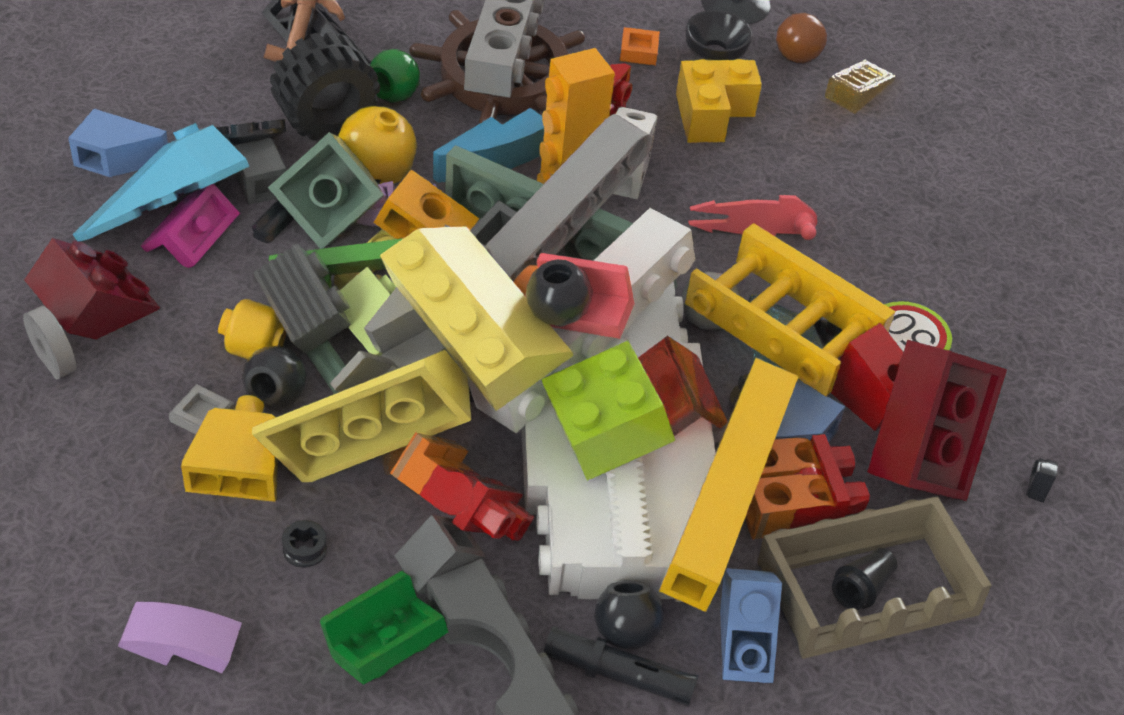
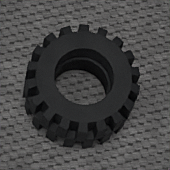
M326 32L323 36H320L319 33L310 34V38L305 41L301 38L295 42L296 46L292 49L287 48L282 53L284 58L277 60L273 67L276 71L270 77V83L273 86L270 89L273 97L293 129L295 128L297 133L303 137L307 135L311 140L317 141L329 132L339 135L341 127L348 117L361 108L376 106L379 100L376 95L380 92L377 74L357 45L343 34L336 36L334 32Z

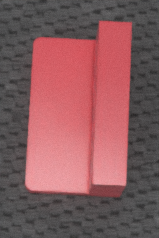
M540 253L536 261L538 268L548 261L557 259L567 260L586 272L593 289L588 311L578 321L562 327L549 325L553 328L620 339L635 304L628 268L624 265Z

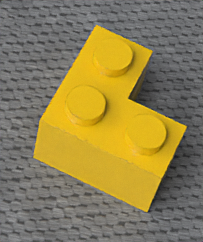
M700 59L696 61H681L676 96L687 143L725 142L730 117H755L762 86L755 60Z

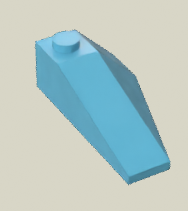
M196 123L174 132L176 140L164 145L73 233V236L77 241L93 238L141 216V212L146 209L150 211L169 204L179 198L178 194L182 192L186 194L198 188H205L249 167L246 158L213 125L199 130Z

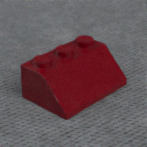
M907 340L867 473L909 488L967 501L1007 369L949 350Z

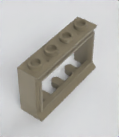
M938 496L923 500L912 499L900 505L878 510L867 509L859 514L834 520L823 519L815 524L790 530H776L771 534L763 535L757 561L762 571L774 572L782 582L780 607L798 641L802 659L978 616L991 588L990 581ZM925 539L955 594L950 595L945 587H938L929 593L927 601L905 606L901 598H893L885 603L882 612L860 617L857 609H847L840 614L837 623L820 627L791 570L873 551L877 548H886Z

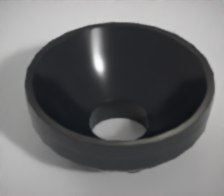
M717 10L703 11L695 14L688 20L685 30L688 47L697 56L705 60H735L746 53L752 38V30L742 18L729 12ZM719 45L723 47L725 50L713 49L706 46Z

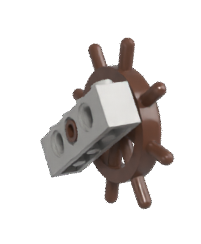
M485 0L479 20L471 22L459 10L450 12L449 21L457 29L447 37L442 47L413 43L409 48V52L414 58L441 62L443 81L423 88L421 98L425 102H432L452 94L463 104L482 112L479 120L480 124L490 117L496 120L497 115H519L529 108L534 111L540 110L543 113L546 110L547 103L545 80L549 78L550 65L534 62L546 59L550 64V59L568 55L567 50L581 45L585 41V35L582 31L576 30L558 37L547 28L538 25L539 14L543 12L545 0ZM460 66H465V72L461 69ZM528 77L537 78L541 80L536 83H533Z

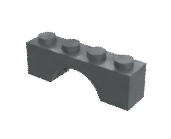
M482 558L427 580L426 604L444 616L449 632L444 635L447 643L470 644L484 648L496 655L508 669L512 682L505 693L496 701L495 715H579L578 708L569 693L562 694L554 681V669L548 656L544 652L538 653L530 641L531 634L524 616L520 612L514 614L508 604L507 592L503 581L499 575H491Z

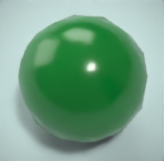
M398 49L382 51L370 63L378 76L377 81L380 84V92L376 95L380 99L390 103L405 101L414 94L420 84L419 66L411 55Z

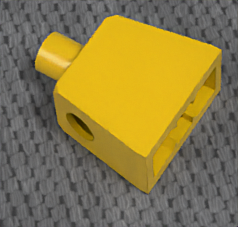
M250 395L241 396L237 400L235 410L213 408L208 411L182 460L181 469L185 492L276 502L278 459L252 435V427L276 417L272 414L263 413L264 403L259 398Z

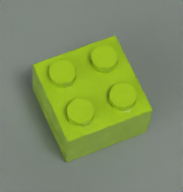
M629 340L541 379L558 421L587 481L676 441L664 405Z

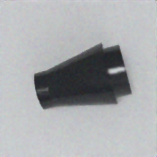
M877 548L871 554L838 568L832 582V592L836 600L847 609L855 608L859 610L871 607L889 577L897 570L898 564L895 556L887 549Z

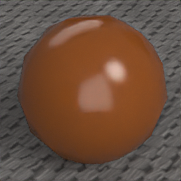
M795 13L787 17L778 27L776 43L781 54L789 61L801 64L811 62L821 54L826 46V29L814 15Z

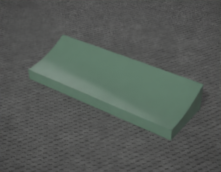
M456 145L446 154L445 194L480 219L498 200L518 212L544 185ZM599 208L566 243V257L594 261L633 223ZM675 279V280H674V288L676 289L678 285H677V281H676V279Z

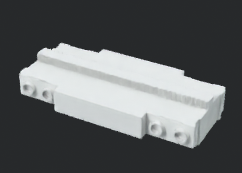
M674 281L664 290L662 296L657 301L651 302L635 318L633 324L623 331L621 338H614L605 347L604 351L629 340L664 405L676 441L587 481L550 401L543 407L538 417L528 421L521 428L525 510L532 515H536L537 535H546V545H539L538 566L539 575H548L549 595H559V592H570V596H578V599H598L606 587L612 583L640 581L649 584L661 599H675L659 592V589L714 458L715 446L700 343H688L687 329L680 328L679 322H682L683 299L682 296H675Z

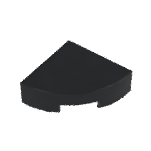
M1041 458L1035 460L1026 493L1028 498L1044 503L1056 479L1058 469L1056 461Z

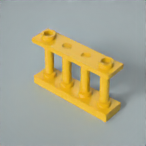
M754 223L743 231L736 259L737 263L716 280L697 268L691 272L685 299L686 305L786 371L798 375V379L803 383L811 386L826 397L832 392L841 361L838 358L843 355L849 342L879 323L889 332L896 312ZM750 273H754L771 285L754 300L748 302L731 291V289ZM785 295H788L806 306V308L785 326L765 312ZM823 317L842 329V331L821 349L801 335Z

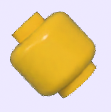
M250 299L241 300L234 310L226 308L218 327V334L224 335L226 351L245 359H249L255 351L264 347L278 345L283 347L287 335L271 306Z

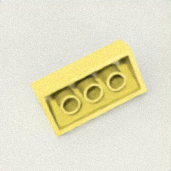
M466 226L419 228L380 255L394 285L495 411L502 408L574 356L571 349L554 329L534 316L526 296Z
M443 350L252 427V435L301 482H313L407 446L415 432L432 436L471 421L468 376L448 352Z

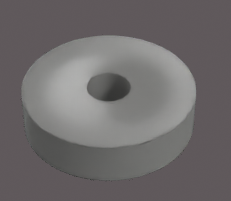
M40 306L24 313L23 321L30 342L37 356L46 365L54 378L60 379L75 372L77 365L73 350L62 327L51 311L45 306Z

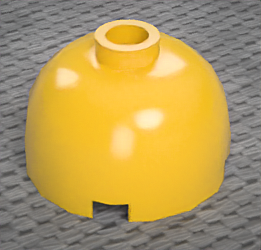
M369 106L359 109L346 119L338 137L346 143L365 165L373 178L381 180L379 184L393 181V184H395L410 172L416 154L417 142L413 127L406 118L386 107Z

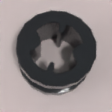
M309 520L296 521L287 526L282 535L284 558L290 564L302 568L311 567L321 562L327 550L325 530L320 524ZM299 539L302 542H307L313 539V547L309 548L303 545L296 549L295 541Z

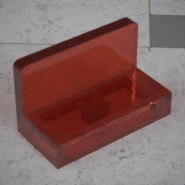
M667 335L638 357L664 405L674 436L701 417L718 428H722L728 423L700 359L695 353Z

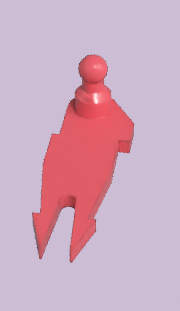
M779 195V201L745 200L716 204L715 200L690 206V211L728 215L727 219L688 221L689 225L711 233L714 229L742 235L743 231L753 223L773 236H776V233L801 234L805 240H812L817 233L815 227L818 221L815 211L794 195Z

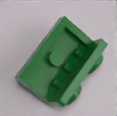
M404 571L398 572L325 615L320 620V625L332 658L362 685L383 676L395 665L413 654L425 650L432 642L449 633L444 616L417 598L411 577Z

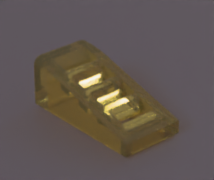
M863 60L834 74L828 80L825 98L856 114L895 80V75L867 60Z

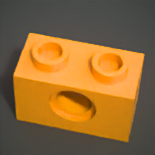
M411 169L386 200L373 223L395 239H402L419 228H441L445 225L450 227L466 226L470 231L480 218Z

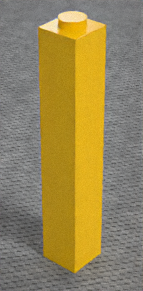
M755 358L659 592L702 611H707L721 583L799 377L798 375Z

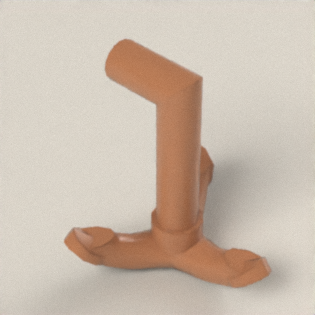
M281 0L283 8L294 5L296 2L298 4L286 49H292L296 46L295 42L297 40L305 39L312 9H315L316 3L323 5L329 13L336 15L340 22L345 19L343 10L336 0ZM267 44L263 58L274 62L282 60L284 58L282 53L286 49Z

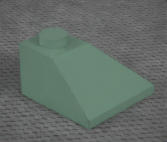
M330 132L268 187L320 249L328 247L385 196L365 165L340 137Z

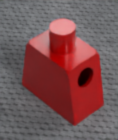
M881 323L849 342L839 359L841 364L831 392L874 431L882 425L886 405L889 401L899 369V362L903 355V350Z

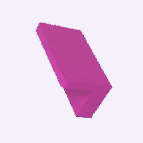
M213 183L184 197L141 244V248L149 252L164 245L182 266L190 268L196 265L240 213Z

